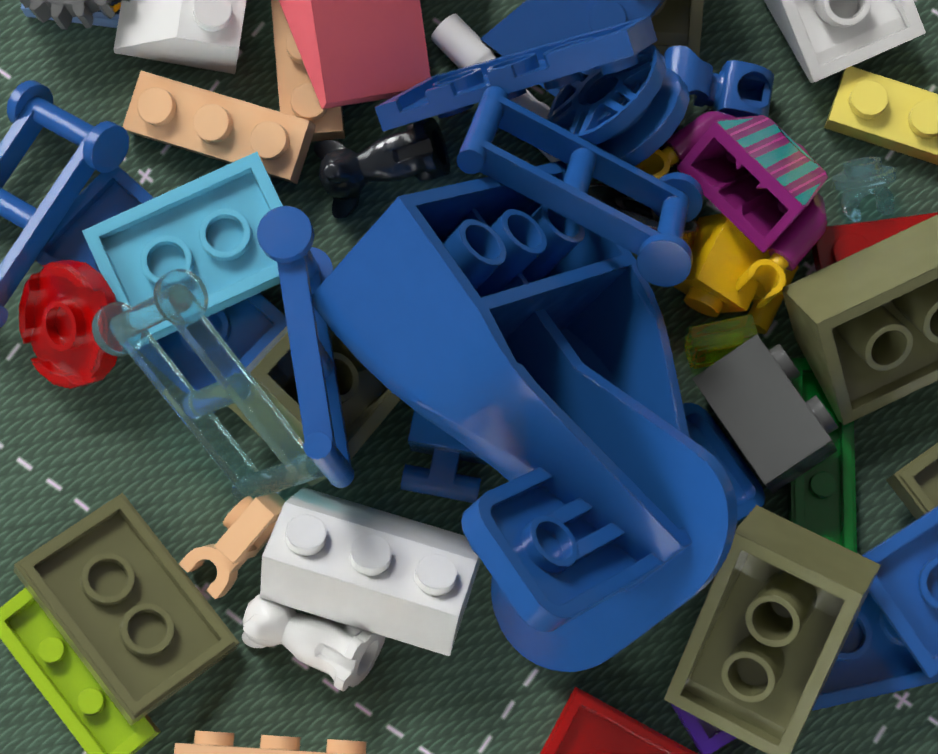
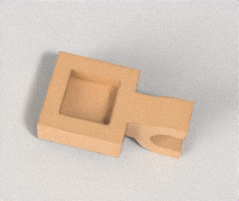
M277 493L255 497V499L251 496L245 497L225 517L223 525L228 530L216 544L194 548L181 560L179 565L189 573L200 568L205 560L213 562L217 569V577L206 591L214 599L225 596L234 585L241 566L249 558L255 557L268 542L285 500Z

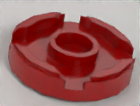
M62 260L43 265L42 271L40 273H33L25 283L19 303V331L24 344H32L33 351L37 358H31L30 360L36 370L53 385L71 389L103 380L115 366L122 345V319L115 294L103 275L85 262Z

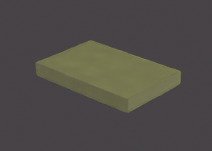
M123 493L14 564V573L130 726L236 650L239 645L236 637Z

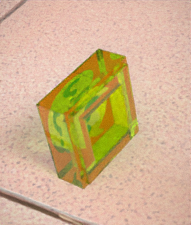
M749 314L689 327L684 347L689 368L698 369L711 366L756 334L758 335L753 315Z

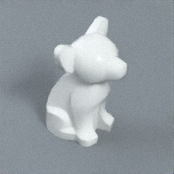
M260 594L248 603L243 618L244 632L242 640L246 645L253 648H264L266 646L271 647L282 644L297 660L329 674L334 680L333 687L343 692L348 686L355 687L365 679L372 669L386 638L385 636L320 616L297 613L294 608L260 598Z

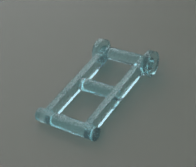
M186 269L172 270L158 279L154 287V296L133 307L123 302H113L97 311L92 321V333L98 346L110 355L124 356L129 354L231 481L232 494L237 501L240 502L247 496L255 499V497L273 494L324 476L306 455L303 441L204 314L208 307V293L204 283L196 274ZM165 320L172 323L217 382L195 391L147 329ZM235 403L281 463L259 471L213 412Z

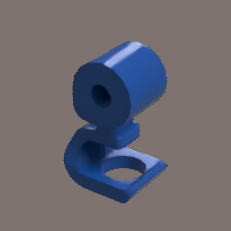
M672 46L665 51L666 68L678 74L685 82L689 95H694V106H711L713 111H719L734 117L758 115L769 117L774 74L770 70L756 64L730 60L723 65L719 74L713 73V66L701 60L687 46Z

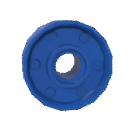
M653 44L637 53L639 63L630 68L602 75L600 66L581 71V79L563 86L556 95L547 115V120L633 166L649 158L674 133L683 120L690 101L687 85L678 74L666 68L664 56Z

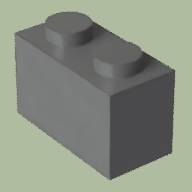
M756 334L692 379L765 486L774 494L838 451L828 435L836 430L838 426L817 396H814L807 402L800 396L791 382L800 377L801 374L781 345L777 344L768 350Z

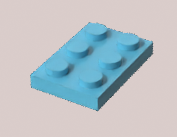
M258 152L252 153L82 230L101 274L115 294L121 319L131 342L137 349L280 284L277 261L270 259L260 247L257 239V228L267 212L283 205Z

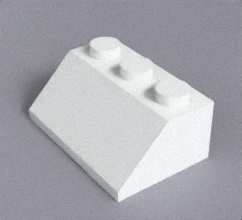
M122 0L114 53L235 74L246 0H130V2Z
M303 487L285 501L263 552L260 598L450 656L481 559L472 550L464 535Z

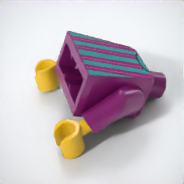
M709 111L674 133L663 144V150H656L649 158L635 167L660 179L668 174L670 167L677 165L676 168L681 173L688 174L699 182L703 195L763 253L768 250L770 258L759 259L754 262L739 277L736 283V291L739 292L750 279L759 281L764 286L765 297L755 307L762 308L783 290L786 284L785 269L793 271L826 230L827 216L824 198L818 191L828 179V175L809 156L806 149L791 139L772 119L764 115L734 117L719 111Z

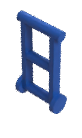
M34 80L21 83L10 95L7 104V115L13 125L0 143V216L23 229L0 264V328L6 323L8 318V311L4 306L95 170L101 173L113 171L122 163L129 148V135L123 127L111 121H104L96 126L85 122L54 105L50 89ZM45 127L79 147L39 207L35 208L4 190L3 186L39 132Z
M491 86L483 92L457 156V165L463 172L467 174L480 172L638 255V271L646 281L653 285L671 287L680 284L688 277L692 267L693 255L691 248L683 240L685 223L693 220L699 214L703 203V190L695 178L685 173L674 172L658 179L509 100L507 93L500 87ZM500 128L568 164L564 180L562 181L493 145L492 142L497 129ZM592 177L653 209L654 213L659 217L657 231L588 195Z
M280 206L270 210L263 216L257 228V239L264 253L270 259L277 261L304 434L303 448L306 455L333 486L344 488L353 481L354 470L351 466L330 329L315 309L312 294L334 270V266L325 252L312 247L314 229L307 215L298 208Z

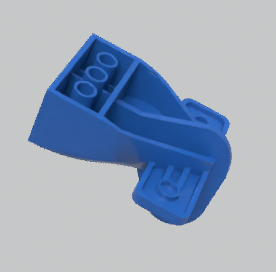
M557 161L535 167L563 181L568 166L563 161ZM490 177L398 196L312 294L315 309L330 329L359 362L381 383L418 414L458 440L509 481L485 492L463 512L461 523L463 532L472 550L479 556L492 575L491 599L493 610L503 634L522 656L536 665L553 671L577 672L598 666L621 652L696 596L709 584L728 556L735 536L736 525L740 524L756 505L762 507L765 504V494L758 479L711 415L697 404L691 402L682 403L670 341L663 316L648 281L638 271L637 260L632 253Z

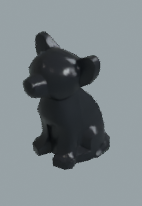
M433 117L414 122V124L406 127V131L380 138L360 153L345 148L338 141L324 140L314 145V152L322 160L318 176L322 188L333 197L332 215L338 219L345 218L354 212L359 203L361 190L367 182H395L409 177H416L421 182L450 174V161L441 129Z

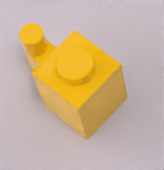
M723 213L699 217L696 223L697 227L695 231H692L687 241L693 255L690 274L683 282L674 287L686 294L684 302L689 307L711 317H718L720 313L747 311L751 302H753L747 315L748 319L745 326L755 332L767 334L784 299L782 290L766 306L756 308L755 306L765 297L764 286L759 281L750 279L737 292L736 283L739 277L754 262L759 259L770 258L768 250L763 253ZM798 265L793 271L785 269V286L791 284L799 268Z

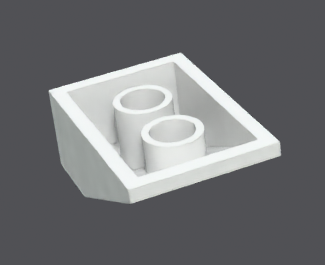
M764 0L810 83L819 81L926 33L913 0Z

